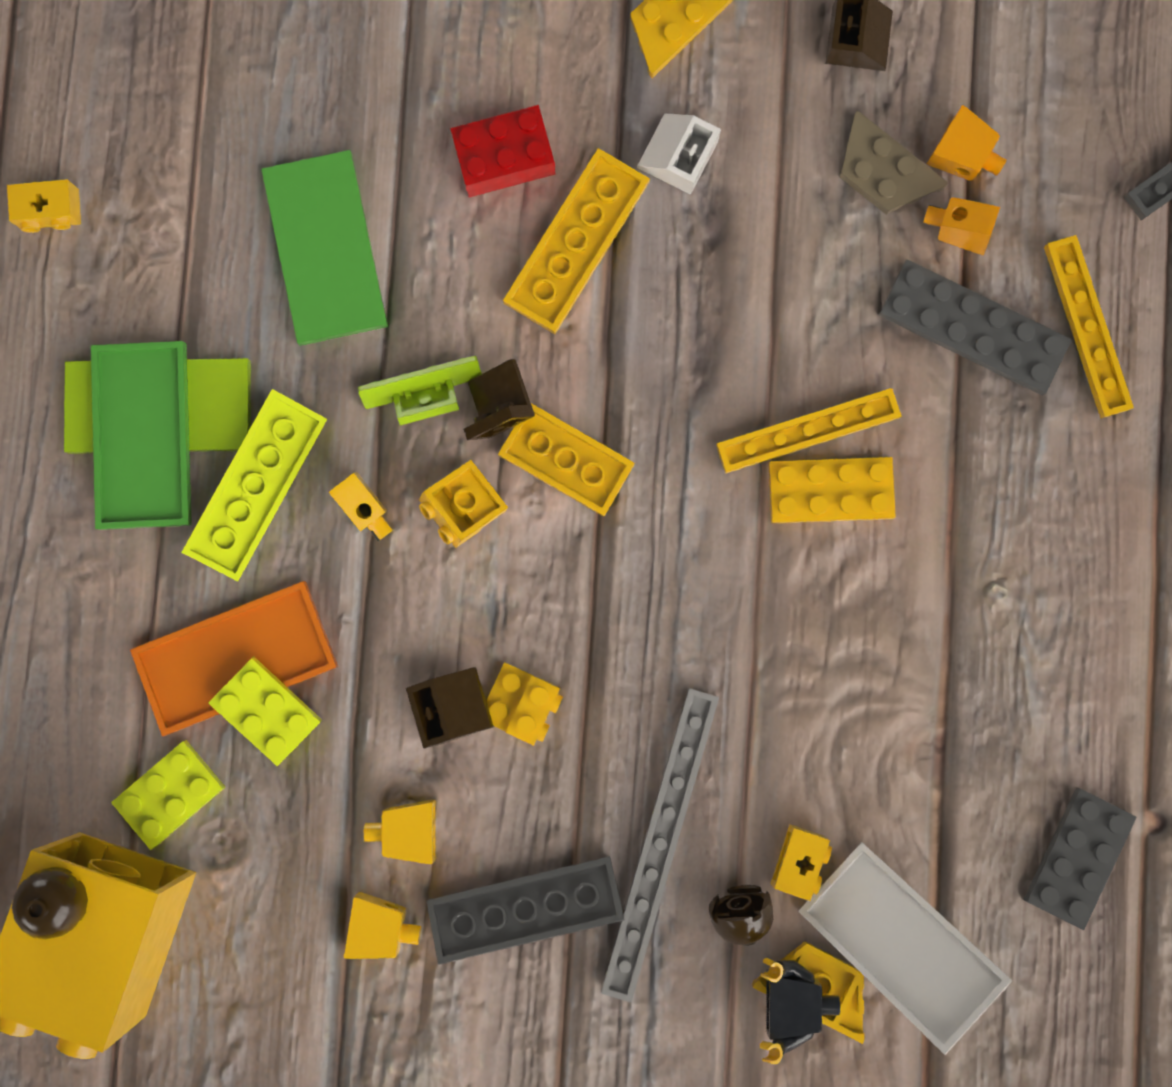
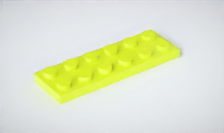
M272 389L181 553L239 581L327 419Z

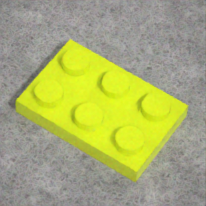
M254 656L208 702L276 766L322 721L316 713Z
M185 740L111 803L146 846L153 850L226 787L189 742Z

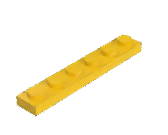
M1077 235L1047 243L1044 246V250L1100 419L1133 409L1134 406Z
M889 388L716 444L724 472L727 474L899 419L902 415L893 389Z

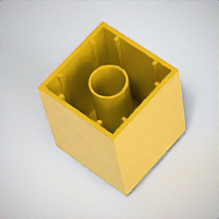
M79 832L30 851L19 885L37 871L51 867L63 868L72 872L71 875L77 881H81L84 884L88 902L84 917L74 929L63 936L46 940L32 938L21 931L14 921L11 904L0 934V1032L12 1036L27 1037L33 1035L36 1029L59 1037L56 1048L61 1053L74 1058L91 1059L97 1055L98 1051L103 1053L146 1017L197 872Z

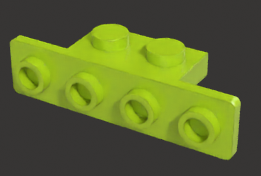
M470 356L411 373L400 374L385 380L374 381L359 386L358 393L365 409L394 402L398 422L400 425L459 410L454 386L467 383L481 375L482 372L477 356Z

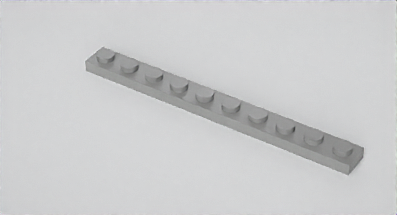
M688 688L623 912L625 921H621L601 988V994L632 1002L719 697Z

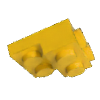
M469 460L423 491L419 498L421 502L419 509L422 515L427 520L433 518L440 527L438 529L440 538L448 545L452 543L455 548L476 535L484 526L508 509V506L472 460Z
M504 662L486 700L493 725L505 731V733L533 746L536 740L543 742L550 727L549 724L545 723L550 711L556 714L563 699V696L558 694L560 687Z

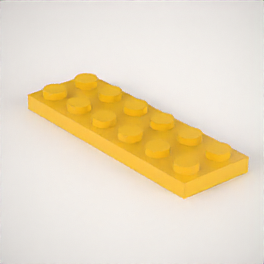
M598 148L506 294L503 304L551 333L556 334L645 191L650 178Z

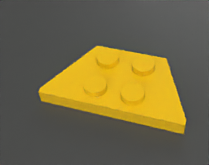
M644 0L630 13V20L634 32L637 34L638 44L641 53L644 55L649 76L653 78L733 0Z
M804 941L780 961L794 960L813 972L815 978L822 985V995H839L840 1015H822V1024L863 1044L865 1040L863 1032L864 975L855 966ZM759 976L753 980L751 985L754 989L766 994V979Z

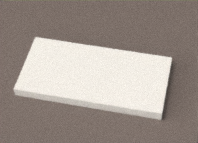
M862 842L820 887L818 894H814L811 901H807L798 911L944 1055L951 1050L1012 982L1002 970Z

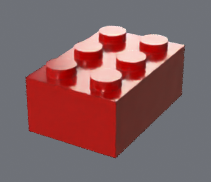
M539 105L450 128L469 198L556 175L555 161Z

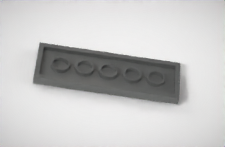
M908 259L904 262L878 315L1040 395L1047 393L1072 339Z
M610 856L426 900L439 965L625 921Z

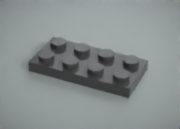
M1076 787L1023 900L1085 930L1137 817Z

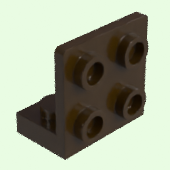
M509 359L468 382L479 416L473 419L474 424L463 429L467 440L492 438L535 416L515 359Z

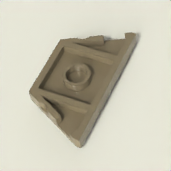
M859 111L855 113L840 172L842 180L886 215L900 209L901 206L917 202L922 197L931 193L940 192L948 184L946 180Z

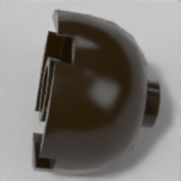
M51 867L33 873L19 885L13 896L12 912L14 921L21 931L32 938L46 940L65 935L76 927L86 913L88 898L84 884L81 881H77L71 875L72 872L63 868Z
M734 886L727 889L730 895L724 896L721 899L719 894L716 895L709 904V914L716 932L725 941L736 945L750 946L762 939L771 929L774 918L770 893L768 891L763 893L760 886Z

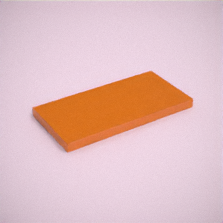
M306 581L299 582L130 649L162 737L220 715L208 702L253 656L286 687L338 668Z

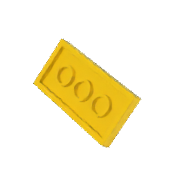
M531 403L535 416L514 426L498 456L605 517L635 463Z
M893 457L770 461L768 463L771 524L886 520L896 518Z

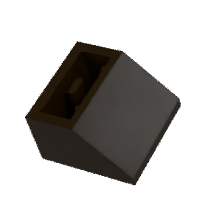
M835 0L832 6L825 64L885 71L893 11L879 0Z
M476 667L432 678L406 688L423 749L442 745L494 727Z

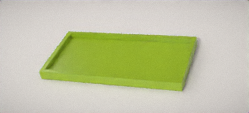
M248 358L187 359L190 452L238 451L251 428V361ZM65 361L64 452L67 454H93L91 361Z

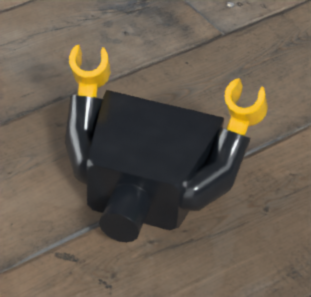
M764 958L763 963L769 965L770 968L766 969V973H761L760 976L766 979V1032L769 1039L773 1040V1042L762 1041L760 1048L769 1050L768 1056L762 1058L763 1062L778 1064L784 1054L812 1039L814 1033L821 1032L822 1015H840L839 995H822V985L815 978L813 972L794 960L773 961L769 958Z

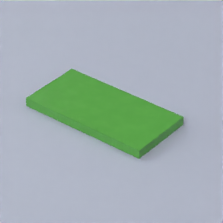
M346 150L262 168L297 344L302 346L388 327L351 151Z
M184 341L91 345L95 529L192 526L187 343Z

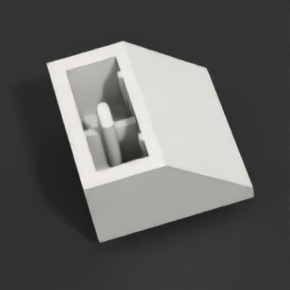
M665 113L637 168L691 195L718 143L721 129L694 115Z

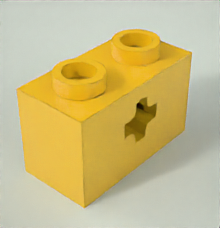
M68 179L7 185L9 221L22 231L34 233L39 232L40 228L46 227L66 230L70 229L71 225L81 224L79 189Z
M789 824L770 882L772 887L811 901L812 895H817L821 887L822 876H819L822 864H827L831 856L832 846H829L830 840L823 835ZM806 858L809 861L808 867L802 866L800 871V867L796 862L797 860L803 861Z

